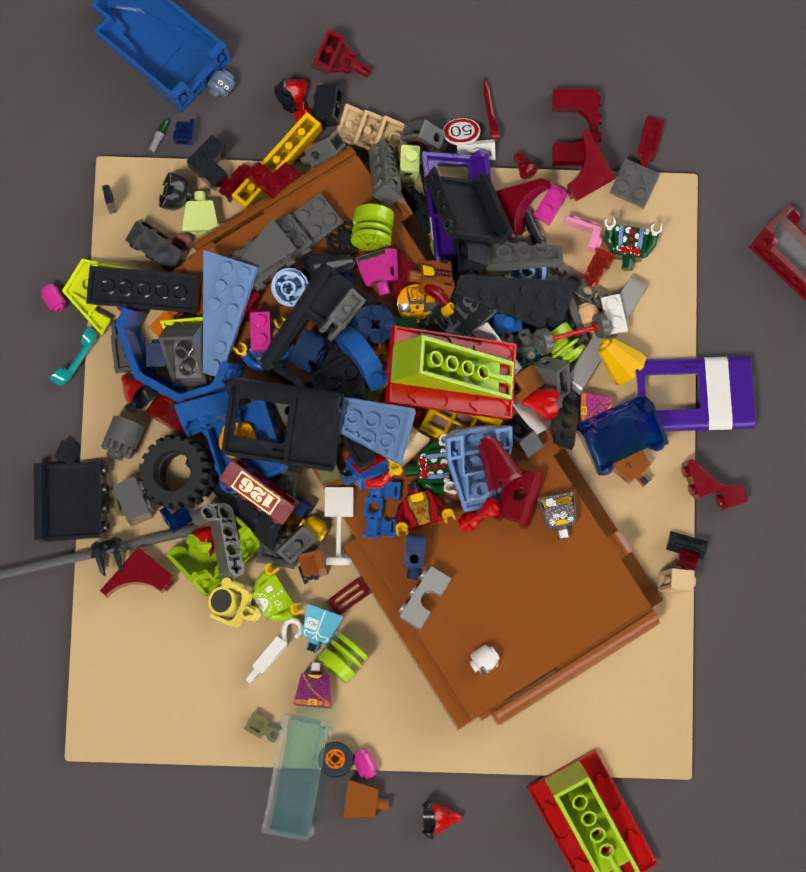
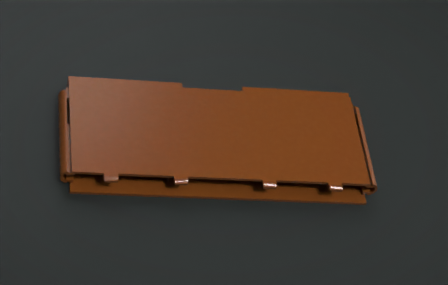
M349 145L337 155L326 159L298 176L274 199L267 195L194 239L192 245L196 252L192 253L188 257L189 260L185 261L183 265L171 271V273L201 275L198 312L194 315L196 317H203V250L229 258L230 254L235 250L240 251L243 249L248 240L252 238L255 240L269 221L272 219L276 221L282 215H291L319 193L326 199L342 221H349L353 223L354 209L357 206L363 204L385 206L372 195L369 160L362 163L354 149ZM401 197L389 207L394 212L391 245L396 244L418 271L422 261L434 258L428 238L414 219L410 207L404 198ZM344 225V231H349L351 226ZM334 231L331 235L336 236L337 232ZM324 238L313 247L310 254L333 253L327 247L326 238ZM334 244L331 247L336 250L338 244ZM340 247L339 252L342 253L343 247ZM349 247L345 248L346 253L351 251ZM358 249V251L355 252V254H352L351 256H354L356 260L357 257L373 253L376 251H366ZM299 259L292 268L302 272L301 269L305 268L304 262L301 263V259ZM356 261L354 271L344 276V278L377 301L383 303L384 307L392 313L393 318H403L398 311L390 285V294L379 296L377 287H367L365 285ZM272 281L266 284L262 291L258 292L259 297L262 299L258 304L263 307L261 312H270V331L277 328L274 324V319H276L277 324H281L283 322L281 316L286 319L294 307L285 306L275 299L271 291ZM248 319L243 327L239 328L233 346L238 351L242 349L239 342L245 344L246 347L251 344L250 322ZM306 320L293 339L292 345L297 344L300 334L305 328L308 330L312 329L325 338L328 337L329 333L326 331L321 333L318 330L319 326L310 320ZM421 322L417 323V329L423 330L425 328ZM390 337L384 341L388 350L390 347ZM335 338L331 341L332 346L335 343ZM232 349L229 362L240 363L245 366L242 378L284 384L280 380V376L274 371L267 374L265 371L259 372L249 368L240 355ZM290 360L285 363L290 373L305 383L310 382L309 373L291 363ZM248 399L250 403L255 401L254 399ZM385 399L381 402V403H384V404H390V405L408 407V406H403V405L385 403ZM272 402L280 429L286 431L287 422H282L275 403ZM289 407L285 408V412L287 415L289 413ZM513 407L512 417L516 414L519 418H521L524 421V419L520 416L517 410ZM421 408L423 417L420 422L412 424L413 427L416 429L420 428L429 409ZM439 411L449 417L453 414V412ZM458 413L455 420L469 427L474 417ZM435 414L430 423L445 430L449 421ZM502 419L503 421H502L501 425L504 424V423H505L506 421H508V420ZM477 420L474 427L488 424ZM452 423L448 433L464 428ZM551 428L537 434L544 447L536 454L528 458L513 443L510 456L518 463L520 469L533 473L540 470L545 473L538 498L575 492L576 524L575 526L568 527L570 538L558 540L556 530H547L537 502L528 529H522L519 527V523L503 518L499 522L493 518L484 517L480 520L479 526L474 531L466 533L458 523L461 515L467 513L463 511L458 493L455 495L450 493L437 494L446 502L449 509L453 510L456 519L448 517V523H445L443 519L442 522L408 531V535L426 536L423 569L419 568L418 580L406 579L407 567H404L405 531H400L397 538L381 536V534H377L380 535L379 539L364 538L362 534H365L367 519L364 517L365 497H369L370 488L362 490L355 485V482L345 485L341 478L323 485L318 475V470L312 469L324 490L325 487H354V517L342 518L355 539L344 545L343 550L352 559V564L458 731L478 718L483 721L489 716L492 717L496 724L502 725L660 624L659 618L652 608L663 601L661 595L657 592V589L632 553L633 549L622 532L617 530L565 448L553 443ZM426 434L430 437L429 443L436 440V438ZM342 444L337 451L336 465L340 475L341 465H346V459L349 455L345 444ZM416 455L406 465L416 464ZM405 466L402 467L403 472L401 475L394 474L393 478L389 481L401 483L402 489L400 502L392 497L384 499L382 518H385V521L395 519L398 504L403 502V497L410 496L407 485L418 482L417 476L406 477ZM449 469L450 481L454 482ZM419 485L421 492L427 491ZM455 485L452 486L451 490L457 491ZM518 491L513 497L516 500H521L524 498V494ZM377 503L369 505V512L376 513L379 510ZM480 509L468 512H478ZM416 554L411 555V562H417L418 556ZM432 566L450 577L451 582L441 597L434 593H427L422 597L421 604L430 611V615L419 631L400 619L401 613H399V610L404 602L408 603L411 596L409 594L413 587L420 585L422 580L419 578L425 568L429 570ZM483 645L492 646L500 658L498 660V667L487 674H481L479 670L475 672L469 663L472 661L471 653ZM554 670L556 671V673H554L550 677L546 678L545 680L535 685L528 691L524 692L517 698L513 699L509 703H506V700L510 699L511 697L521 692L528 686L532 685L539 679L543 678L550 672Z

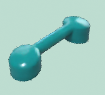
M87 326L81 340L83 347L69 368L60 367L50 377V381L58 386H63L71 380L73 374L94 345L97 338L96 330Z

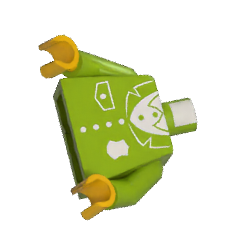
M272 561L265 566V570L258 576L252 588V598L255 601L252 605L262 612L266 620L286 621L298 614H303L304 610L298 611V605L302 604L301 602L293 604L274 574L279 571V567L274 570L271 568V565L274 563Z

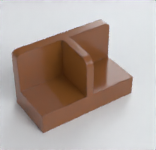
M533 365L515 375L514 387L519 393L513 400L517 405L546 383Z
M321 549L298 555L302 573L305 577L319 574V577L327 575Z

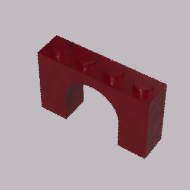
M553 89L552 112H571L581 115L587 121L589 131L598 146V143L602 142V131H598V125L602 124V113H598V107L602 105V95H598V89ZM583 140L577 143H553L552 166L582 167L585 158Z

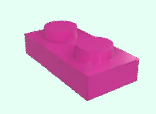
M552 183L551 189H548L533 214L534 218L549 226L567 197L566 191Z
M270 312L250 313L251 352H265L271 342Z

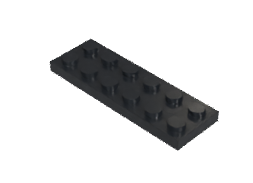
M90 266L86 304L197 314L201 275Z

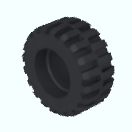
M167 435L165 439H157L156 445L151 444L148 447L149 452L143 454V464L140 463L139 469L142 470V474H139V481H143L144 490L148 492L146 496L150 500L165 508L184 511L185 509L195 508V504L200 505L203 503L204 496L209 497L211 494L209 489L215 485L213 477L217 476V472L213 469L214 459L210 458L212 455L208 449H205L204 444L183 435ZM184 455L190 463V476L182 488L173 491L168 487L165 480L166 468L173 458Z

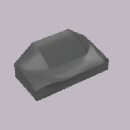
M302 524L283 541L277 549V553L291 565L295 560H299L298 555L315 551L319 547L318 537L305 524Z

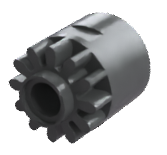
M114 415L101 447L108 450L106 455L120 461H123V458L132 459L144 427L131 420Z

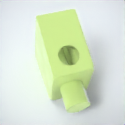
M400 145L397 148L400 182L402 184H415L419 173L420 146Z
M205 191L194 192V201L186 202L182 232L187 233L189 236L203 235L218 226L214 203L211 200L206 201Z

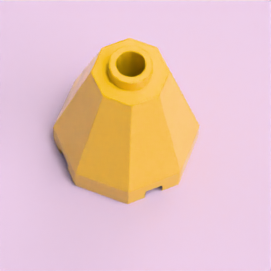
M605 338L599 343V356L610 380L615 385L622 386L636 376L635 370L638 369L640 371L644 367L646 357L630 346L614 338Z

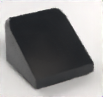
M62 440L54 457L64 463H75L81 449Z

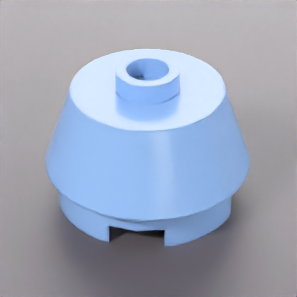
M285 268L274 276L271 291L279 303L285 306H294L308 285V281L299 270Z

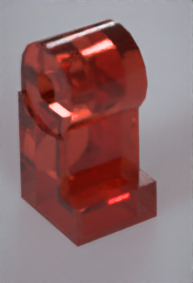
M597 248L583 278L584 282L588 286L598 285L603 274V268L609 270L615 255Z

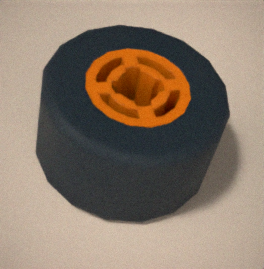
M329 742L318 753L319 767L329 777L337 778L344 776L352 767V752L342 742Z

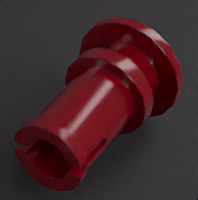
M518 151L513 155V160L518 165L519 175L522 179H530L537 173V167L527 160L522 151Z

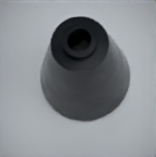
M349 253L308 254L301 256V263L304 262L305 266L301 270L308 283L322 262L333 267L342 277L352 273L354 267H356V260Z

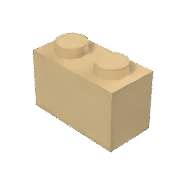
M672 568L658 572L657 592L682 594L693 591L696 585L694 571Z

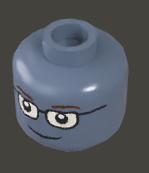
M224 69L222 71H215L207 82L210 88L209 92L216 98L219 96L227 97L235 86V77Z

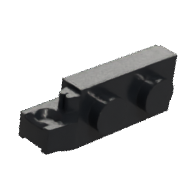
M413 185L404 186L401 191L404 198L407 199L406 203L413 212L423 233L430 234L431 225L428 201L424 194L419 193Z

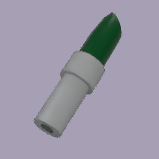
M167 119L163 120L155 132L148 151L155 153L169 124Z

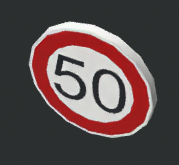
M467 118L452 120L443 128L445 140L455 145L471 144L480 136L479 125Z

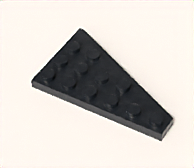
M187 459L185 464L190 468V463ZM217 473V476L213 477L215 485L210 487V490L223 503L229 504L234 514L269 550L274 551L283 525L273 522L268 514L258 511L253 503L239 497L238 492L234 494L224 492L220 487V477ZM281 473L268 478L293 497L298 482L297 478Z

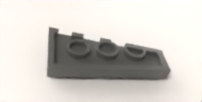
M507 241L504 244L486 242L487 259L489 260L486 268L487 272L563 266L562 247L559 245L539 243L528 245L526 242L515 244L508 243Z

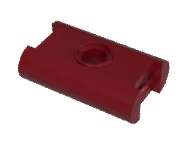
M521 469L524 477L502 487L498 498L501 506L500 514L492 518L501 522L502 518L519 523L520 528L528 529L545 473L540 470L533 473ZM518 491L524 494V498L521 500H516L513 497Z

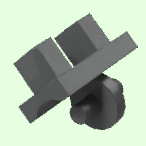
M522 329L517 336H513L510 331L502 333V342L517 344L516 354L518 353L520 358H525L526 352L535 351V333H530L528 329Z

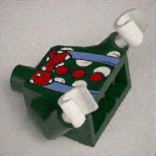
M614 216L612 223H607V217H604V224L606 226L605 244L609 252L614 254V259L622 260V270L632 271L633 262H641L642 258L648 257L655 249L659 237L658 233L662 231V223L659 229H654L655 221L652 222V232H650V229L616 225Z
M442 434L439 439L428 443L418 452L416 464L405 465L406 477L417 476L418 484L431 493H450L455 495L457 491L451 490L455 484L450 481L449 467L445 456V437L448 434Z

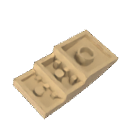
M349 104L344 105L340 126H337L336 130L346 145L369 153L370 147L380 140H384L387 144L390 143L396 151L400 145H411L400 140L404 123L385 115L382 117L366 109L363 111Z

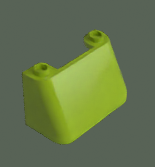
M234 514L244 565L259 550L260 541ZM182 545L172 547L166 554V557L202 595L209 596L215 588L221 586L222 578L219 575L216 553L210 558H206L195 548L192 550L190 546L185 548Z

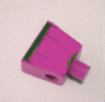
M385 248L357 257L356 261L365 285L367 287H377L379 296L390 294L388 283L398 280L397 250Z

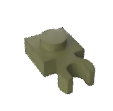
M254 712L244 727V730L260 739L263 735H266L267 739L272 743H275L276 740L271 738V733L275 731L280 734L281 732L276 727L269 728L270 721Z

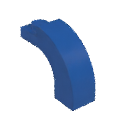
M348 326L340 331L335 339L342 352L347 354L356 364L369 389L374 391L387 383V376L382 369V364L365 338L352 326Z

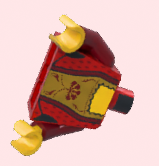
M418 482L407 485L410 496L403 497V502L398 504L395 515L396 535L399 536L400 531H405L406 535H408V531L442 522L443 519L445 523H448V517H453L454 520L456 518L453 510L449 509L446 502L437 494L430 493L429 490L421 492Z

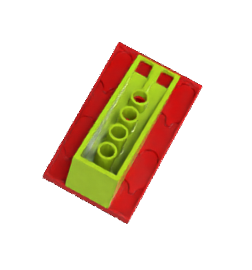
M401 326L391 327L385 403L494 419H512L517 344Z
M595 749L526 786L572 872H645L658 865Z

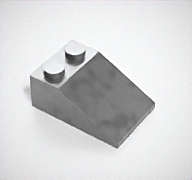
M202 324L167 325L158 338L173 387L209 385V374L203 373Z

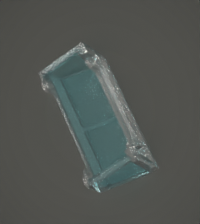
M282 714L281 729L279 731L274 768L264 815L266 817L262 824L261 833L308 841L309 837H313L315 825H312L326 740L327 738L330 739L332 734V727L329 726L330 722L295 714Z

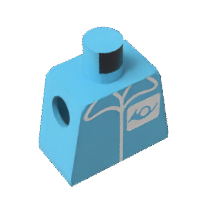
M308 604L302 630V637L309 639L305 650L316 654L320 644L328 646L342 623L343 616Z

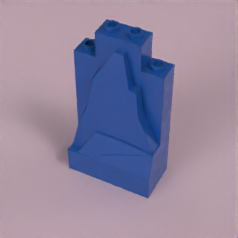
M93 0L91 4L94 12L104 20L94 30L97 39L144 77L148 85L180 113L207 86V82L217 70L222 71L231 61L226 45L172 0Z

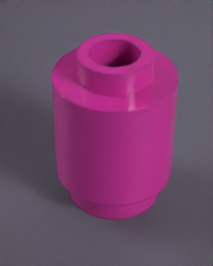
M49 284L40 290L41 298L50 312L55 311V313H58L65 308L64 305L67 302L57 286Z
M367 748L353 754V762L361 778L369 779L377 775L378 767Z

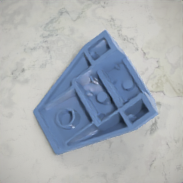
M480 425L450 431L445 437L446 460L464 512L480 509L482 503L488 498L498 501L502 488L493 492L488 491L478 444L481 443L480 439L491 435L492 438L496 437L510 455L513 446L512 426Z

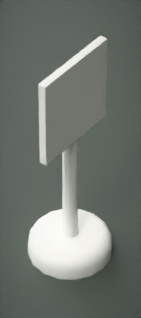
M325 487V516L336 517V556L327 557L325 565H352L350 557L341 556V517H354V487Z

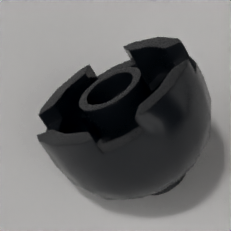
M168 172L162 184L164 186L163 194L159 195V207L175 211L191 200L192 191H189V183L183 176L174 172Z

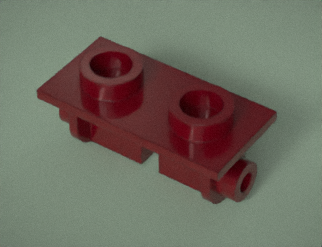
M245 164L239 165L231 174L234 180L232 181L227 178L219 186L218 192L231 202L233 200L232 194L247 179L245 177L246 172L251 168Z

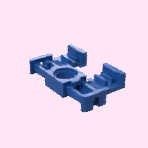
M388 482L382 488L369 489V497H365L364 517L367 519L365 534H362L364 538L379 539L380 535L377 534L397 538L395 519L385 521V518L382 517L384 499L392 497L400 502L401 483ZM377 503L379 510L376 513L369 512L370 504Z

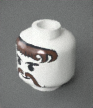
M483 645L471 653L472 661L469 663L475 672L479 670L481 674H487L498 667V660L500 658L492 646Z

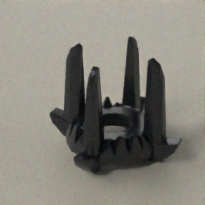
M112 537L110 540L99 543L95 541L91 545V558L96 559L100 573L103 576H106L103 556H110V553L114 554L119 572H122L121 551L123 550L120 547L122 539L119 537Z

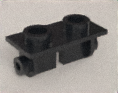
M670 531L666 550L679 553L680 549L699 554L698 559L703 560L707 551L708 541Z

